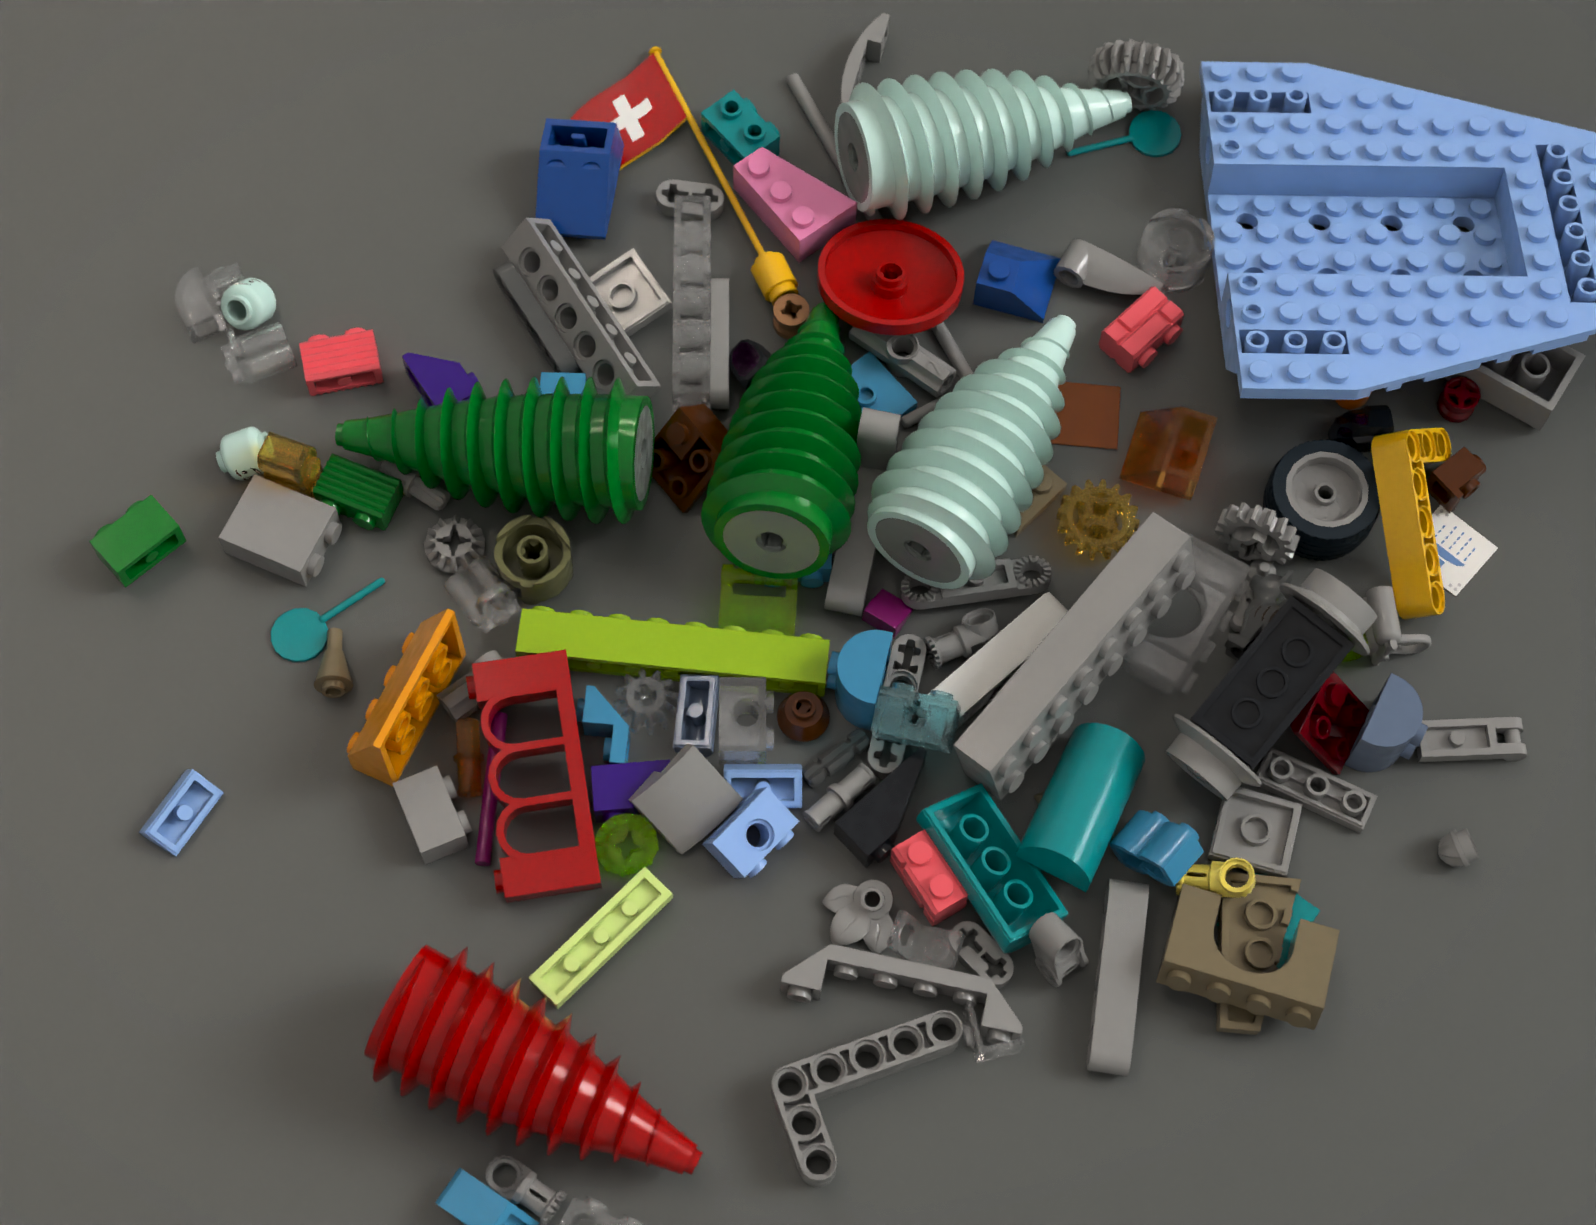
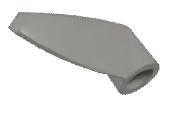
M1080 239L1070 242L1054 270L1056 278L1071 288H1080L1084 284L1108 292L1133 295L1144 294L1149 288L1154 286L1160 291L1163 288V283L1119 257Z

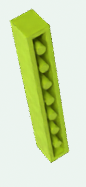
M534 606L532 609L522 608L515 652L516 657L566 649L570 671L680 682V674L719 675L721 679L720 686L783 693L807 691L824 697L830 640L822 639L821 636L811 633L802 634L800 637L784 635L781 631L771 629L758 633L746 631L739 626H725L723 629L710 628L700 622H687L685 625L671 624L662 618H649L647 621L632 620L629 616L623 614H611L608 617L593 616L592 613L585 610H573L570 613L555 612L552 608L546 606Z

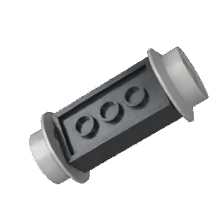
M1315 568L1301 586L1282 583L1279 589L1287 601L1199 707L1190 721L1176 713L1172 717L1179 734L1165 750V753L1192 778L1224 801H1228L1242 783L1256 787L1262 785V781L1253 772V769L1351 650L1363 656H1367L1370 653L1363 635L1377 619L1375 611L1352 589L1321 569Z

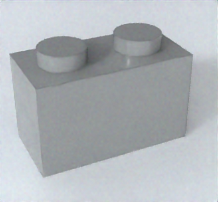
M437 765L392 783L425 865L469 847L466 834L472 832L464 809L456 812L451 800L458 797L449 775L441 776Z

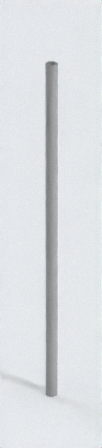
M797 73L791 74L787 77L786 82L840 173L835 136ZM878 209L875 210L873 216H868L863 212L867 220L883 219ZM944 321L931 328L952 366L956 369L959 378L974 374Z

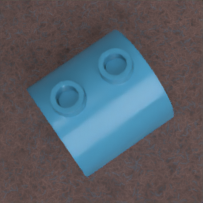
M884 630L864 631L849 639L842 647L840 653L832 651L827 671L829 675L826 688L835 690V701L840 713L847 721L859 728L872 731L890 659L893 632Z

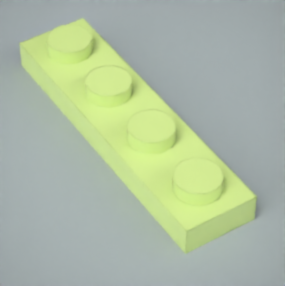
M644 867L529 977L530 983L543 996L547 995V999L559 1009L673 899V893Z

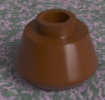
M807 691L788 695L781 702L777 711V722L781 731L788 738L798 742H809L819 738L826 731L830 721V712L825 701L818 695Z

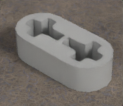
M671 179L662 182L656 190L657 207L660 212L667 216L712 221L717 219L724 210L723 193L720 188L712 184ZM671 193L677 194L674 202H668L667 200ZM706 198H712L713 202H711L710 207L703 206Z
M964 921L955 925L948 942L949 949L954 957L971 974L990 978L997 989L1007 986L1014 972V964L1008 954H1004L997 942L977 923ZM962 933L966 937L971 933L975 935L974 946L980 952L977 954L968 945L962 949L959 946L961 939L959 934ZM985 957L993 965L999 962L1002 963L1004 967L1001 973L1004 977L1001 978L997 974L989 977L986 974L989 966L983 958Z

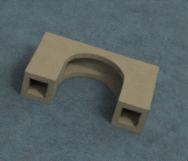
M1183 883L1175 904L1156 982L1167 985L1176 991H1187L1206 997L1216 1003H1226L1246 1009L1255 1015H1266L1279 1019L1294 1027H1305L1315 1030L1325 1007L1340 930L1300 918L1291 939L1286 964L1282 968L1269 973L1248 972L1227 961L1216 946L1214 927L1222 895Z

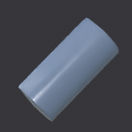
M680 674L673 749L676 753H679L686 744H692L704 757L713 755L721 681L719 675Z

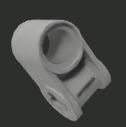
M1047 913L1033 924L1029 932V938L1031 939L1036 957L1035 963L1041 974L1055 988L1059 987L1062 984V978L1078 966L1083 968L1089 964L1088 957L1084 951L1083 940L1056 913Z

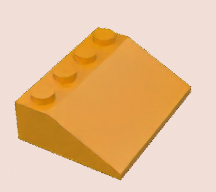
M448 608L421 622L416 632H411L406 637L402 646V658L397 666L392 665L388 670L383 683L385 688L379 699L374 698L371 701L365 714V719L367 720L361 732L353 734L347 746L348 759L353 769L390 786H393L392 783L399 780L440 704L437 695L450 686L466 656L455 611Z

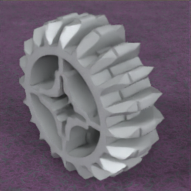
M1130 39L1128 42L1116 40L1114 44L1108 42L1103 47L1096 48L1095 54L1092 55V61L1089 62V87L1099 88L1100 90L1119 89L1122 92H1128L1131 97L1132 108H1138L1140 111L1143 108L1156 110L1157 106L1164 108L1168 106V103L1176 102V98L1180 96L1185 79L1184 63L1179 60L1177 54L1171 53V49L1160 48L1158 43L1149 44L1145 40L1136 42L1133 39Z

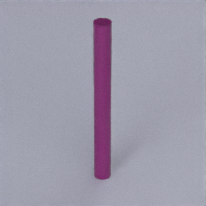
M497 712L491 722V733L498 740L505 743L508 715ZM488 746L475 864L479 866H490L498 804L488 781L489 766L497 754L490 746ZM500 773V775H499V787H500L501 773Z

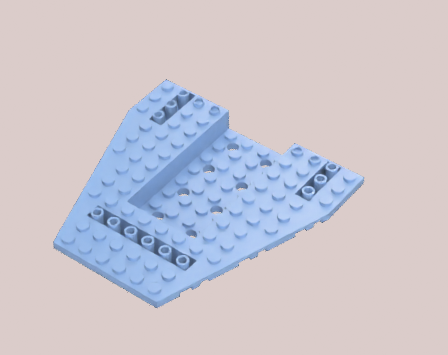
M1201 61L1199 75L1202 101L1199 155L1226 370L1237 374L1240 398L1357 400L1369 397L1371 391L1385 388L1386 392L1400 389L1402 383L1422 379L1423 382L1455 375L1478 369L1481 363L1494 360L1497 364L1509 361L1511 355L1527 351L1536 354L1587 341L1589 335L1596 334V132L1309 63ZM1246 223L1254 228L1244 229L1240 224ZM1312 225H1321L1326 229L1316 230ZM1385 225L1393 226L1397 231H1389ZM1457 226L1465 227L1470 232H1461Z

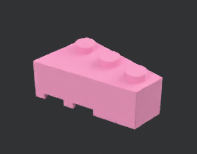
M763 147L733 165V188L799 263L825 246L835 234L848 226L856 224V201Z

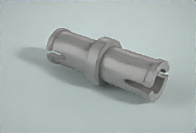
M859 763L838 784L832 783L826 789L827 793L802 813L805 816L806 822L815 831L820 832L841 811L847 812L851 809L853 801L877 782L874 773L865 764Z

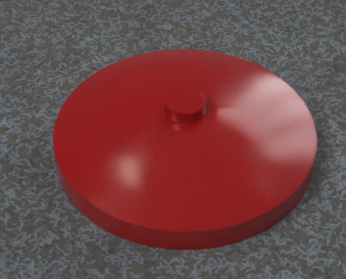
M874 219L848 226L835 234L826 243L818 261L817 285L825 304L835 315L848 324L876 334L909 335L923 332L939 325L954 312L962 296L964 268L958 253L952 245L931 229L904 220Z

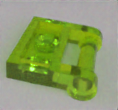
M722 564L718 628L739 626L746 631L758 633L771 629L781 631L784 635L795 636L799 578H767L741 568H734V564ZM734 583L786 586V596L733 594Z

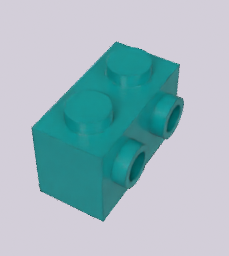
M734 89L701 112V132L733 165L761 147L779 156L780 133L770 121L765 122L757 113L754 104L748 98L743 99Z

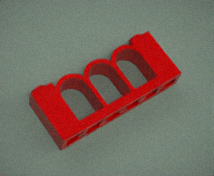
M566 649L473 663V675L466 676L468 695L470 700L477 699L479 709L482 710L480 726L485 740L490 748L497 753L489 766L488 781L494 797L505 807L496 823V836L502 852L507 856L499 858L501 869L493 870L497 894L504 893L507 903L602 888ZM557 698L562 737L513 744L504 743L491 733V722L495 714L502 708L514 704ZM565 751L571 791L527 798H513L499 788V775L503 767L510 761L518 758ZM573 805L579 846L536 853H521L514 850L507 843V829L510 822L518 815L531 811Z

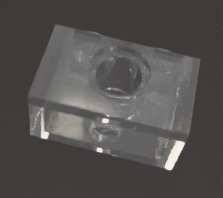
M719 677V764H766V751H774V727H766V714H774V691H766V677ZM743 715H750L757 721L751 726H742L736 720Z

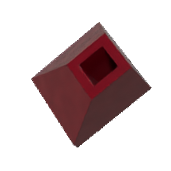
M1333 671L1290 726L1293 733L1333 775H1340L1360 729L1365 722L1369 709Z

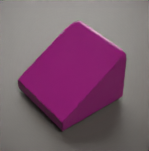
M882 588L863 610L862 620L878 630L893 632V639H895L914 609L908 607L900 598Z

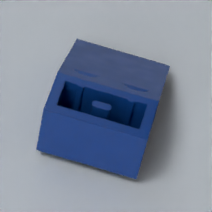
M546 118L539 151L535 218L550 219L562 237L606 240L624 150V143L616 123Z

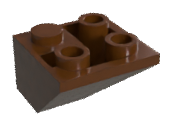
M706 404L678 407L655 437L652 477L683 513H687L707 489L709 481L713 476L715 461L721 452L723 438L728 432Z

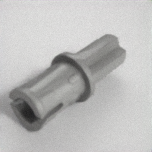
M383 461L378 470L400 479L405 496H414L434 510H443L450 499L449 492L440 486L434 489L427 488L418 471L412 470L409 474L404 475L398 470L396 464Z

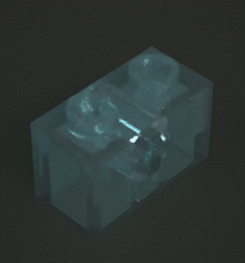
M893 682L892 687L881 685L870 729L875 738L916 747L922 746L925 749L951 754L961 713L958 701L953 700L954 695L938 690H931L930 695L916 693L914 686L899 682ZM918 708H921L926 718H918L916 724H913L908 714H916Z

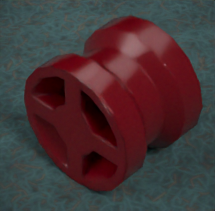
M1466 377L1450 379L1437 401V409L1440 415L1451 422L1460 423L1466 421L1479 403L1481 394L1478 385Z

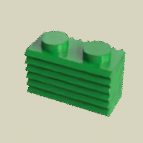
M333 453L330 455L326 466L323 468V473L320 474V478L313 487V494L316 500L335 507L338 516L341 514L348 518L351 517L355 524L367 530H373L375 527L385 531L404 495L403 484L400 479Z

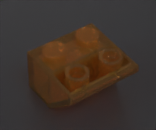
M1182 406L1140 412L1119 479L1191 501L1218 417Z

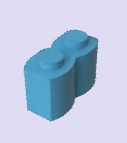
M1138 810L1109 843V846L1123 865L1138 873L1148 874L1153 879L1168 886H1175L1204 853L1203 848L1198 842L1199 835L1191 826L1186 823L1178 825L1170 822L1157 811L1150 813Z

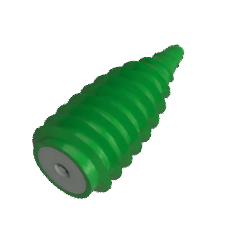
M825 302L817 304L811 310L805 323L800 326L797 335L791 337L784 347L778 349L770 356L766 365L756 372L751 385L743 393L739 402V408L733 414L729 430L723 438L721 452L715 461L713 476L709 481L707 497L703 502L701 510L702 525L712 544L739 568L767 578L795 579L816 572L826 563L829 554L841 548L851 534V517L854 514L856 504L854 495L857 493L859 485L857 473L861 466V454L857 446V435L862 409L858 402L859 388L852 377V366L844 356L845 348L839 339L841 331L839 317L829 309Z
M561 376L554 392L549 394H542L536 377L531 379L526 393L521 395H514L507 378L503 380L498 395L486 398L480 382L474 384L470 398L462 401H457L452 388L449 387L441 404L428 407L423 397H420L416 409L397 412L394 408L391 414L370 418L367 416V418L346 420L344 423H338L335 440L337 446H343L344 450L371 456L378 462L384 460L396 464L398 470L404 475L409 474L412 470L418 471L424 485L429 489H434L444 479L449 493L455 500L463 499L472 487L477 502L484 508L491 506L500 494L505 508L510 513L518 512L526 499H528L533 513L539 518L546 516L555 502L559 513L566 521H572L577 516L581 507L584 506L588 518L594 524L601 523L609 508L613 509L617 520L621 524H626L633 516L635 510H643L648 499L653 472L655 429L653 407L648 396L626 395L619 377L616 379L610 394H598L592 377L587 379L581 394H570L567 382Z

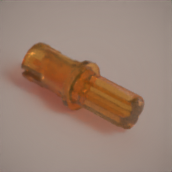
M474 718L458 719L456 722L457 754L453 756V761L457 763L458 771L457 795L467 797V793L470 792V797L481 796L483 794L481 762L485 759L484 754L480 753L479 721Z

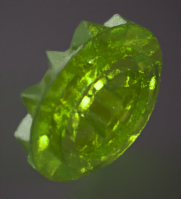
M624 813L611 817L600 827L595 838L598 860L607 871L616 873L621 877L637 874L644 867L652 865L656 852L659 851L655 829L645 818L636 814ZM628 831H630L633 844L639 845L637 849H630L629 855H626V860H624L621 848L615 847L617 843H624L625 837H628Z

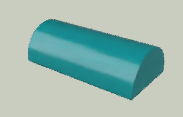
M1084 723L1077 726L1067 742L1014 856L1087 892L1145 764V753L1141 746L1125 732L1106 724Z
M982 783L920 811L916 818L917 823L922 830H926L967 892L968 900L1004 954L1014 952L1031 943L1029 932L1033 924L1041 916L1052 912L1056 913L1063 920L1069 914L1040 869L1014 856L1021 841Z

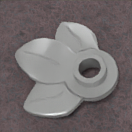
M871 879L864 881L859 886L841 884L828 892L822 903L830 911L836 913L830 926L831 943L846 946L863 939L872 953H882L889 945L894 933V923L889 914L893 906V894L889 886L882 881ZM870 892H877L880 896V902L875 907H869L866 903V896Z

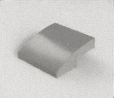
M686 744L662 772L654 771L628 800L676 852L682 855L714 830L740 804L743 798L694 745Z

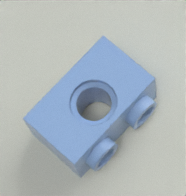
M768 787L759 788L702 845L733 878H745L747 875L749 878H752L767 864L764 857L774 847L779 850L792 839L794 833L791 830L799 820ZM751 825L757 827L760 832V841L755 847L750 845L746 838L747 829Z

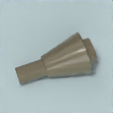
M339 628L327 630V650L324 653L314 682V688L329 698L341 697L353 688L345 654L342 650L343 631Z

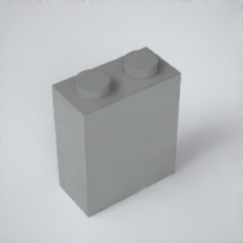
M254 474L218 538L225 553L306 587L311 577H316L320 573L324 564V554L330 544L334 545L337 542L342 531V524L335 507Z

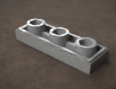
M1272 747L1264 756L1256 774L1262 781L1261 788L1289 801L1303 804L1302 807L1360 834L1378 797ZM1310 785H1317L1321 792L1314 791Z

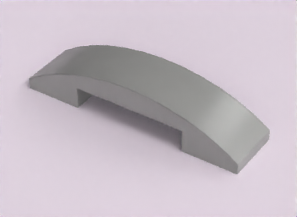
M883 13L864 30L853 46L842 77L840 104L849 102L852 90L860 82L866 60L880 63L888 37L890 14Z

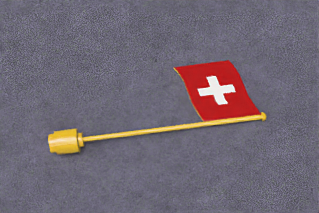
M651 47L649 57L628 76L590 99L571 117L570 120L612 122L617 124L624 143L620 170L660 145L687 120L759 255L751 267V273L765 300L771 302L774 306L776 300L785 294H799L797 290L798 282L783 254L764 251L660 55L662 53L660 47Z

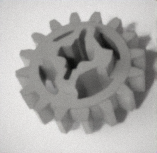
M1243 502L1240 508L1230 504L1228 510L1223 509L1215 529V533L1220 535L1218 538L1219 542L1228 543V551H1238L1240 558L1248 561L1252 559L1253 562L1263 559L1272 564L1276 561L1284 565L1286 559L1292 560L1300 540V536L1295 534L1297 528L1287 526L1289 519L1286 517L1277 518L1276 511L1265 507L1262 510L1261 505L1256 504L1255 508H1250Z

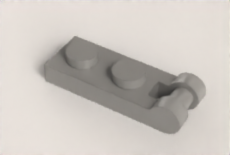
M1520 717L1422 720V723L1427 725L1428 728L1420 745L1416 747L1418 762L1489 759L1517 761L1527 757L1526 744L1521 743L1520 733L1523 732V724ZM1496 733L1504 735L1505 743L1497 742Z

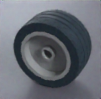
M1319 439L1318 441H1307L1289 450L1274 467L1265 487L1263 509L1265 507L1276 511L1277 518L1286 517L1289 519L1287 526L1297 528L1295 534L1300 536V540L1294 555L1309 560L1314 559L1315 561L1337 559L1356 549L1369 535L1378 518L1380 503L1374 467L1368 461V458L1364 457L1357 449L1334 440Z

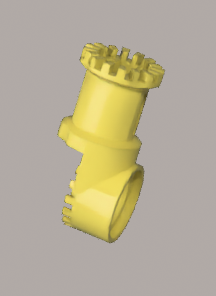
M1238 857L1230 858L1225 862L1212 861L1210 865L1193 864L1176 884V895H1179L1184 883L1220 894L1222 897H1245L1255 888V872L1248 861ZM1233 868H1242L1247 871L1249 878L1244 886L1235 888L1226 882L1227 873Z

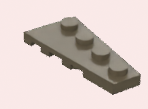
M1228 872L1225 879L1231 887L1237 888L1247 883L1249 875L1246 873ZM1255 874V888L1247 896L1240 898L1221 897L1218 922V950L1227 961L1242 970L1252 973H1269L1275 971L1283 949V940L1291 920L1292 907L1301 879ZM1217 1003L1216 1031L1257 1035L1260 1032L1264 1015H1255L1246 1009L1226 1003Z

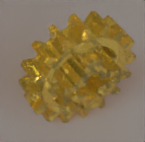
M1088 479L1085 481L1083 490L1077 485H1073L1070 492L1071 496L1063 495L1060 504L1062 507L1058 508L1056 519L1060 520L1057 532L1067 533L1064 539L1065 546L1073 543L1077 545L1076 555L1079 556L1084 550L1089 551L1090 560H1094L1097 552H1102L1103 557L1108 560L1110 559L1112 549L1118 553L1134 535L1133 531H1137L1140 520L1134 517L1137 515L1138 506H1128L1132 495L1130 493L1122 496L1118 494L1119 484H1115L1112 489L1106 488V480L1101 479L1099 486L1094 487L1093 483ZM1075 509L1078 510L1077 515L1079 516V520L1076 524L1074 523L1073 512ZM1119 515L1122 519V528L1120 529V531L1117 529L1118 523L1116 522V519Z

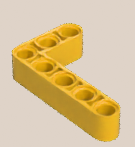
M1442 427L1409 429L1377 435L1372 439L1371 453L1397 612L1404 620L1441 615L1445 609V595L1424 465L1443 462L1450 458L1451 442L1449 435Z

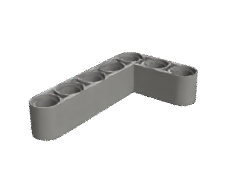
M863 407L857 435V446L861 454V466L857 473L859 485L857 493L854 495L856 504L854 514L851 517V534L847 542L835 552L825 599V610L862 617L877 549L867 531V510L872 501L871 489L877 476L886 471L888 461L897 453L901 414Z
M947 1010L936 1011L787 1064L774 1073L771 1082L772 1099L799 1174L807 1185L815 1188L828 1185L833 1180L837 1167L836 1153L817 1101L950 1054L957 1048L963 1030L962 1022L956 1014ZM937 1025H946L951 1028L954 1037L948 1041L938 1040L933 1035L932 1029ZM902 1038L909 1039L914 1043L916 1050L908 1055L900 1054L894 1047L895 1041ZM861 1052H870L875 1055L878 1063L876 1066L866 1069L859 1066L855 1058ZM826 1065L833 1066L838 1070L840 1076L834 1082H824L817 1075L819 1068ZM786 1079H792L799 1083L801 1090L795 1096H786L778 1089L779 1084ZM802 1117L809 1118L813 1121L815 1130L809 1135H800L792 1127L794 1121ZM820 1156L828 1161L830 1168L824 1174L816 1175L808 1170L806 1166L807 1161L812 1157Z

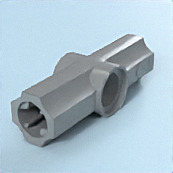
M854 326L849 332V339L885 362L888 371L892 375L907 377L936 398L943 395L949 389L953 379L956 377V369L920 346L918 338L914 334L882 335L867 332ZM898 352H906V353H908L909 355H908V356H898V355H896V353H898Z

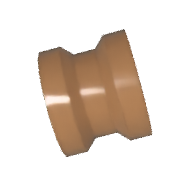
M792 293L785 294L776 300L773 307V327L779 336L790 339L797 335L800 326L805 323L810 314L809 304L806 299Z

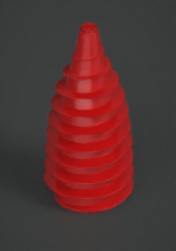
M429 945L423 946L415 955L385 1003L366 1044L364 1055L374 1060V1082H379L392 1071L401 1074L400 1095L402 1097L407 1096L420 1085L429 1088L428 1109L430 1111L437 1108L448 1098L457 1101V1123L459 1124L476 1111L487 1115V1136L495 1132L504 1123L516 1126L517 1147L521 1146L533 1134L547 1136V1156L553 1154L563 1143L579 1145L580 1161H583L594 1150L612 1154L614 1163L623 1157L646 1163L647 1167L654 1165L681 1175L683 1172L692 1175L703 1152L696 1149L698 1145L686 1137L683 1131L680 1132L661 1115V1108L656 1110L639 1094L641 1082L630 1087L617 1073L620 1056L605 1064L594 1053L597 1033L582 1043H579L570 1034L572 1013L555 1024L545 1016L547 995L532 1006L519 999L521 978L503 990L493 983L495 962L479 974L466 967L468 946L453 958L446 956Z

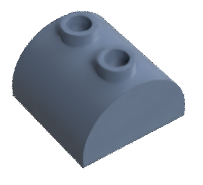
M1390 674L1374 699L1344 765L1361 772H1378L1393 765L1400 756L1407 760L1410 759L1415 748L1420 745L1428 726L1422 723L1423 707L1420 697L1407 681L1395 674Z

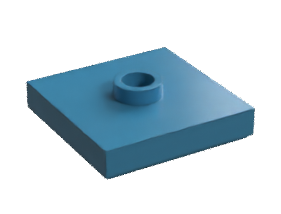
M870 351L851 365L852 377L859 388L858 402L862 410L865 407L901 414L902 417L917 408L918 402Z

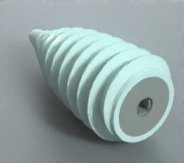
M993 68L984 71L981 77L968 69L959 71L954 79L942 71L934 73L928 81L922 76L914 74L907 77L902 85L895 79L887 78L878 85L877 89L868 83L861 82L852 90L849 102L841 103L836 111L834 132L837 160L848 196L857 202V209L859 211L865 212L868 216H873L876 209L888 207L895 219L903 220L906 216L909 201L914 203L919 212L927 214L932 207L933 197L936 194L946 207L951 208L957 201L960 187H962L970 199L976 200L981 195L983 180L985 179L996 191L1004 189L1009 170H1012L1020 181L1027 180L1031 170V161L1037 159L1044 168H1049L1052 164L1054 150L1063 146L1067 152H1070L1073 148L1074 140L1087 133L1091 136L1094 130L1124 118L1132 110V101L1128 92H1122L1119 89H1079L1073 83H1066L1059 87L1052 78L1046 75L1039 76L1033 81L1027 73L1015 70L1006 78L1003 73Z
M1058 315L1051 318L1034 336L1026 338L1021 343L1020 348L1007 349L999 355L998 359H990L978 365L974 374L962 377L955 384L953 392L943 395L937 401L934 411L923 416L918 424L917 431L912 432L905 438L902 450L890 458L886 471L877 476L873 482L871 489L872 501L867 510V531L869 537L878 551L891 564L908 576L933 587L957 589L964 586L969 579H985L995 571V557L1007 551L1009 545L1008 535L1016 532L1021 525L1020 512H1024L1032 505V489L1039 487L1043 482L1044 471L1042 465L1050 462L1053 457L1051 440L1057 438L1061 431L1060 421L1056 413L1064 409L1065 401L1061 391L1058 389V385H1062L1066 381L1063 369L1066 359L1070 356L1069 350L1076 335V324L1070 317Z

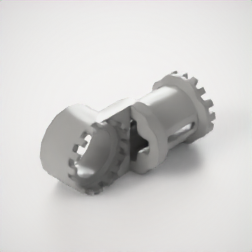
M980 608L972 610L962 617L961 624L953 626V631L933 639L930 636L924 638L926 654L930 653L928 659H930V663L935 670L942 668L943 663L960 656L964 658L971 657L972 646L986 643L987 640H991L992 636L995 637L1000 632L995 612L992 609Z
M511 1156L494 1158L486 1169V1181L489 1188L515 1206L522 1204L538 1215L540 1223L543 1225L548 1224L553 1215L556 1214L553 1209L558 1210L566 1197V1193L563 1191L555 1192L539 1181L537 1173ZM502 1165L513 1167L517 1173L516 1181L507 1188L499 1187L493 1181L494 1171Z

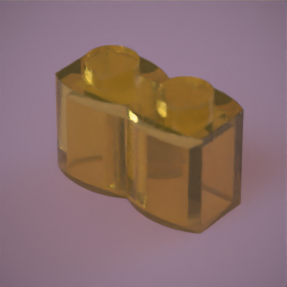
M269 432L257 456L258 467L261 471H264L265 479L308 497H314L313 487L320 478V474L323 473L321 461L317 457L315 447L274 432Z

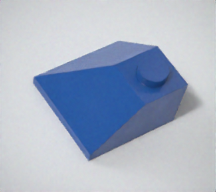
M992 240L985 253L976 282L973 304L1043 323L1056 280L1054 270L1061 258Z

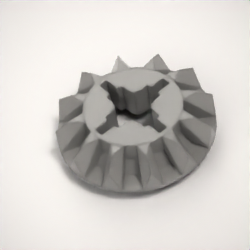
M455 514L452 518L445 520L440 518L436 525L428 528V534L424 541L425 553L429 562L438 570L446 573H462L473 568L483 557L485 538L482 529L471 518L467 520ZM454 532H457L459 540L465 543L458 545L457 550H455V556H453L449 545L444 544V542L451 541Z

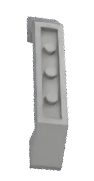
M834 944L828 945L782 974L780 992L787 993L789 999L797 1002L809 1003L811 998L820 1000L826 970L834 971V976L841 979L857 980V977L873 980L874 985L887 989H896L897 985L913 988V993L923 997L934 998L937 994L953 997L952 1001L960 1005L976 1006L977 1002L983 1003L978 1035L986 1036V1041L991 1044L1009 1046L1011 1042L1018 1043L1022 1034L1023 1025L990 978Z

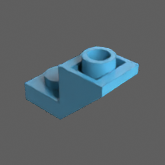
M587 685L585 699L578 698L576 710L577 721L582 722L584 735L605 737L603 761H609V764L628 763L631 741L629 725L595 686Z
M461 1168L457 1170L435 1202L465 1225H539V1222Z

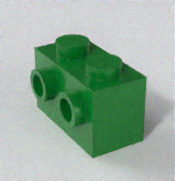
M150 495L144 500L133 503L127 509L126 514L113 524H107L100 528L95 537L89 542L100 560L126 588L185 543L186 539L176 521Z

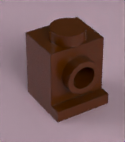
M1464 446L1432 471L1427 480L1428 493L1448 513H1451L1455 510L1461 498H1468L1480 487L1481 483L1478 479L1486 472L1485 463L1479 456L1472 454Z

